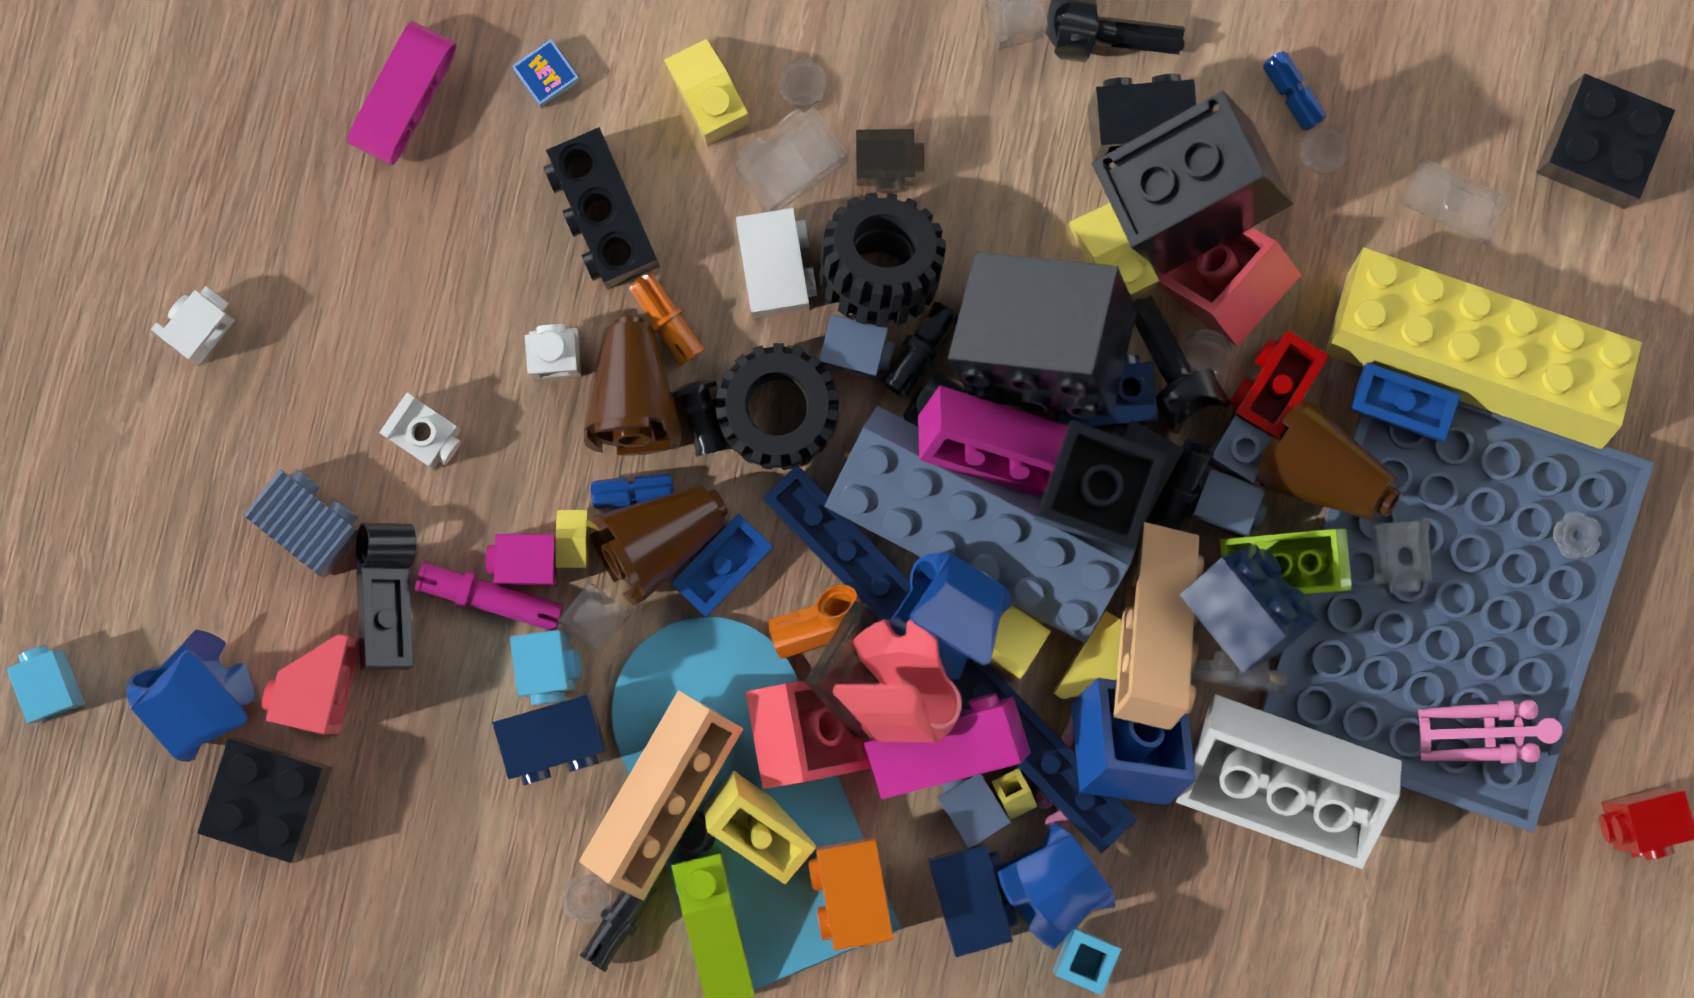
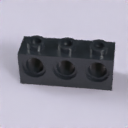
M600 127L547 149L546 152L551 164L544 166L543 169L554 193L563 190L570 204V207L562 210L573 237L583 234L590 250L581 254L592 281L602 278L608 290L659 268V262ZM579 156L591 159L593 166L586 176L576 178L567 173L568 164L572 159ZM596 200H605L612 205L609 217L600 222L589 220L586 217L588 206ZM617 243L625 244L631 248L629 260L621 266H613L605 261L606 251L610 246Z

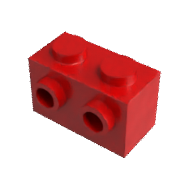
M1289 330L1278 341L1269 337L1254 361L1261 366L1252 383L1244 378L1230 399V404L1236 407L1230 419L1236 415L1269 436L1278 439L1286 427L1281 422L1302 401L1329 355Z
M1654 788L1601 802L1604 814L1599 815V823L1604 839L1607 843H1612L1615 850L1631 852L1632 858L1644 856L1645 860L1666 857L1675 853L1673 845L1694 840V821L1685 790Z

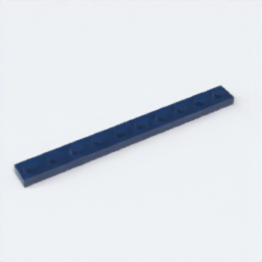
M796 465L762 497V500L843 585H848L855 589L863 606L878 622L882 620H888L889 622L910 592V581L851 520L824 507L828 496ZM968 657L961 678L950 679L961 696L962 710L969 709L968 701L984 695L996 693L998 700L1014 696L1031 751L1016 766L1094 848L1102 854L1137 818L1118 798L1080 793L1076 754L989 664L980 665Z

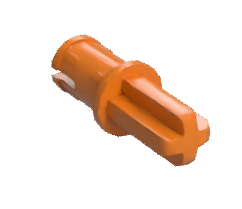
M645 274L631 284V293L652 322L654 332L657 331L678 361L679 366L689 362L697 354L705 350V347L700 343L681 315L684 312L683 308L677 309L654 274Z

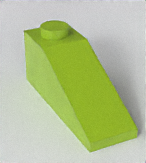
M718 852L675 862L672 865L673 875L704 998L755 997L723 853Z

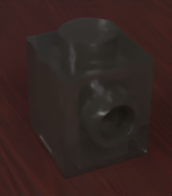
M914 129L856 130L857 186H876V192L883 194L905 192V186H914L915 172H924V143H915Z

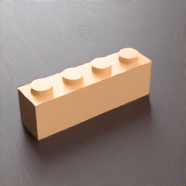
M1146 522L1143 524L1136 550L1125 573L1114 717L1171 730L1184 714L1188 715L1192 710L1196 690L1194 685H1190V675L1198 656V642L1193 641V629L1198 621V617L1179 594L1202 575L1204 558L1198 555L1200 535Z
M678 690L579 862L608 884L644 901L744 728Z

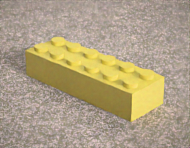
M1363 247L1347 274L1325 353L1330 357L1362 368L1366 363H1371L1461 394L1459 398L1461 402L1602 450L1622 427L1642 342Z

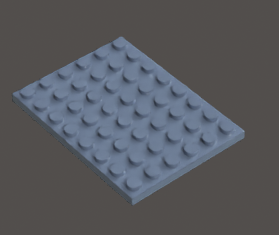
M1458 401L1444 442H1438L1359 414L1352 438L1398 478L1396 489L1401 491V495L1389 516L1380 515L1374 521L1328 508L1321 530L1346 529L1352 590L1305 594L1312 604L1313 609L1311 612L1318 622L1279 654L1261 711L1402 761L1401 788L1534 833L1655 462L1608 446H1604L1601 450ZM1513 700L1514 704H1520L1522 701L1532 700L1538 705V715L1529 720L1522 718L1524 727L1536 726L1544 718H1553L1561 724L1563 730L1561 738L1551 744L1543 743L1537 736L1524 737L1523 745L1533 743L1540 748V758L1533 763L1525 762L1522 759H1518L1516 763L1501 764L1500 761H1421L1418 709L1497 704V701ZM1494 717L1495 727H1514L1515 717L1514 720L1501 721L1498 720V717ZM1429 718L1430 730L1484 728V718ZM1495 737L1496 747H1499L1500 744L1516 745L1514 737ZM1485 738L1431 740V751L1485 748Z

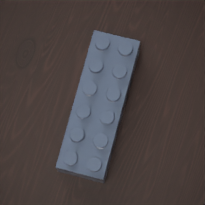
M879 406L875 408L864 425L824 507L920 557L932 553H951L1005 586L1011 594V605L1084 643L1088 641L1130 566L1135 552L1134 550L1130 553H1125L1034 520L1041 501L1040 497L920 461L918 427Z

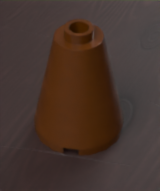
M619 317L615 319L614 324L605 329L583 431L585 446L593 451L603 453V444L617 446V455H647L669 450L671 439L677 444L681 442V426L653 327L645 324L644 320L640 317Z
M1306 400L1298 403L1281 422L1288 426L1279 440L1272 437L1264 452L1257 473V481L1261 482L1259 485L1272 492L1371 521L1376 520L1380 515L1389 516L1401 495V491L1396 489L1398 478L1317 405Z
M698 485L595 515L594 518L586 521L588 527L597 530L589 536L607 573L613 582L622 579L625 581L630 589L622 594L632 605H636L645 601L725 527L723 516L728 514V510L722 497L715 489L708 491L704 486Z

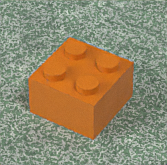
M875 836L817 846V857L810 858L808 863L813 891L823 889L826 906L817 908L822 941L832 939L833 949L837 951L894 940Z

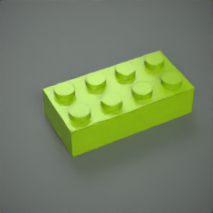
M1346 529L1220 539L1221 558L1255 544L1260 549L1267 550L1278 561L1281 567V572L1279 573L1291 588L1295 587L1304 594L1352 590Z

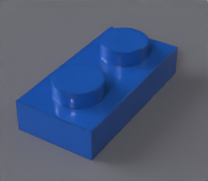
M1366 363L1349 411L1438 442H1444L1461 394L1371 363Z
M738 513L671 584L707 618L774 547Z

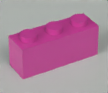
M940 385L918 416L919 460L1042 498L1067 426Z
M992 693L968 701L969 709L960 711L959 717L951 731L936 743L876 742L871 738L864 743L881 799L1020 764L1031 751L1014 696L998 700L997 694Z

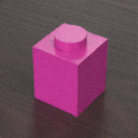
M495 534V545H487L486 573L494 574V583L498 585L557 586L558 568H556L555 535Z

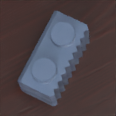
M280 469L243 516L304 563L314 573L326 578L355 543L359 530L353 523L358 516L336 499L330 506L315 495L320 486L297 469L291 476Z

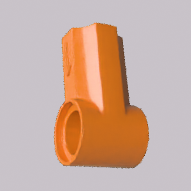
M843 584L825 590L819 596L816 605L768 620L769 632L780 659L833 642L841 649H854L852 640L866 628L873 625L855 589Z

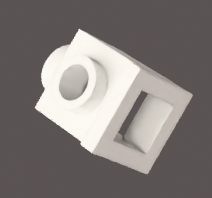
M205 286L200 293L194 290L189 297L187 295L180 297L168 313L169 323L164 327L156 322L151 331L188 360L200 365L235 320L224 312L229 303Z
M563 324L537 326L536 331H530L529 335H525L527 373L533 380L582 377L578 328L566 329Z
M409 393L405 394L379 432L432 469H435L439 462L446 465L461 444V441L456 438L461 431L459 427ZM420 424H428L431 428L430 437L425 441H417L414 436V431Z

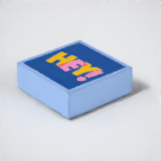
M552 39L512 66L540 108L580 82L579 77Z

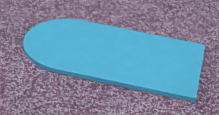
M695 617L678 622H669L666 627L649 636L631 654L618 677L614 689L611 712L614 738L628 774L632 771L679 690L744 728L695 813L697 811L704 813L703 806L734 770L770 795L813 841L816 849L817 846L863 838L838 775L766 789L762 787L745 692L798 682L787 658L780 659L773 642L756 629L735 620L721 617ZM689 829L686 835L692 839L696 836V832L693 829ZM715 837L711 849L707 852L702 851L698 857L718 852L723 853L754 990L762 986L767 987L776 980L850 949L859 948L853 947L834 951L832 939L822 941L817 908L826 906L823 889L813 891L808 863L810 858L817 857L816 849L784 885ZM675 848L665 865L677 892L672 865L675 862L688 860V858L680 856ZM885 891L893 932L901 929Z

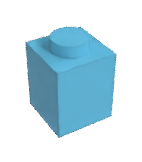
M46 645L39 646L19 654L20 663L6 668L26 723H42L85 706L65 651H48Z
M1075 927L1066 936L1052 972L1057 977L1103 995L1121 949L1111 942Z

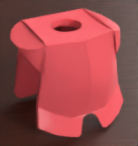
M910 619L907 622L905 636L896 635L888 620H882L866 628L852 640L860 660L879 680V684L835 685L833 694L862 724V729L876 742L936 743L942 740L955 725L962 707V700L955 684L947 678L939 657L937 638L915 625Z

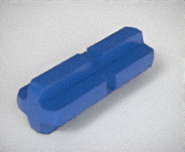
M1282 51L1267 59L1263 69L1281 96L1285 94L1288 98L1285 103L1300 127L1307 131L1323 122L1326 118L1325 111L1309 86L1304 88L1302 85L1304 78L1288 53Z
M666 472L634 476V481H628L627 477L595 480L591 483L590 487L591 501L596 509L631 505L630 501L634 500L640 503L674 493L673 478L670 473Z

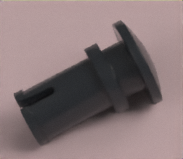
M715 380L691 382L671 392L673 398L681 396L683 407L679 408L681 416L686 415L696 450V457L726 449L714 411V407L717 406L716 398L711 399L708 389L717 386Z

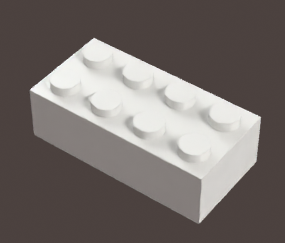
M1215 694L1192 744L1196 781L1176 797V803L1363 869L1400 796L1402 761Z

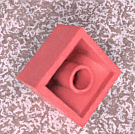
M1252 227L1166 274L1160 270L1156 273L1159 279L1157 284L1207 329L1237 347L1301 276L1278 242Z
M337 634L279 670L275 681L269 680L264 690L262 709L268 710L265 721L320 734H341L360 656L359 638Z
M855 672L786 683L745 692L763 789L872 768L864 744L867 741L866 732L862 729V724L833 694L835 685H857Z

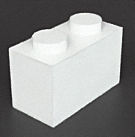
M793 208L736 217L752 319L809 310L808 297L817 296L813 267L803 268L800 250L809 248L805 220L795 221Z

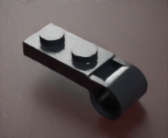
M361 523L356 536L360 670H408L413 667L409 568L412 566L416 554L415 530L412 524Z

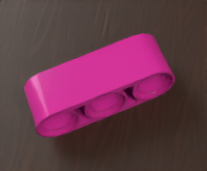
M411 21L399 37L354 120L348 135V144L393 166L402 155L454 58L457 43L415 21Z

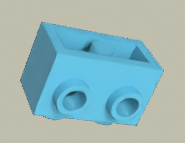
M554 630L510 636L517 696L530 697L531 705L563 702L565 701L564 692L576 690L575 680L583 678L579 650L570 649L568 632Z

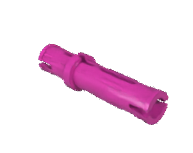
M423 561L418 573L420 579H417L415 584V591H422L455 601V607L466 609L467 606L475 607L550 631L557 630L560 622L559 617L564 608V603L553 602L478 579L475 572L467 570L465 574L429 564L427 561Z

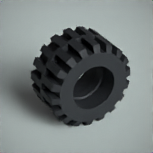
M877 192L868 193L864 201L854 197L848 200L846 209L840 206L833 213L832 221H828L825 228L818 269L820 270L821 288H826L825 297L830 304L839 303L838 312L845 317L852 313L857 316L856 322L866 325L867 320L876 321V327H887V323L890 320H894L896 325L907 323L909 314L917 318L924 312L925 305L930 306L938 289L946 251V241L941 239L943 230L939 223H931L933 214L926 208L919 211L916 209V201L907 198L905 202L897 200L898 194L887 193L886 198H879ZM869 252H883L896 257L903 264L890 268L879 267L867 262L860 255Z
M773 343V347L763 348V345L753 348V352L746 356L744 354L740 355L735 359V365L731 369L727 368L722 376L723 382L721 387H718L716 395L717 419L730 447L747 462L758 464L761 468L772 470V468H782V470L793 469L792 466L801 463L804 465L811 461L813 456L825 449L830 437H833L839 410L838 393L829 370L826 371L822 366V362L813 355L811 357L806 354L804 349L795 345L794 348L784 347V343ZM771 380H786L794 383L801 389L806 398L807 412L802 424L793 432L785 435H769L762 432L755 426L749 414V401L753 392L760 385Z

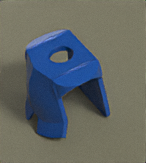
M932 553L920 557L914 563L910 576V592L889 621V624L896 635L905 636L907 622L911 619L915 625L935 636L938 642L939 657L947 678L960 679L968 657L980 665H986L991 662L1000 616L1002 612L1010 608L1011 594L1005 586L951 553Z
M197 629L189 635L182 645L159 668L140 671L132 675L127 683V698L130 709L175 759L183 762L195 760L202 744L245 724L248 714L243 707L256 700L253 682L246 665L239 663L229 668L223 667L219 661V656L226 645L225 641L209 632Z
M1054 822L1051 823L1043 845L1003 864V869L997 872L1000 879L998 883L1004 890L1010 904L1018 909L1029 924V930L1034 936L1053 950L1059 946L1092 909L1115 907L1112 887L1107 884L1092 861L1074 839L1072 832H1067Z

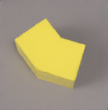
M557 510L555 536L556 568L587 567L589 561V527L586 523L589 520L587 510Z
M1019 768L992 781L998 800L1009 820L1037 807L1032 792ZM1018 788L1021 789L1020 791H1018V792H1016V793H1014V794H1012V795H1010V796H1008V797L1005 796L1006 794H1008V793H1010V792H1012V791H1014V790H1016V789H1018Z

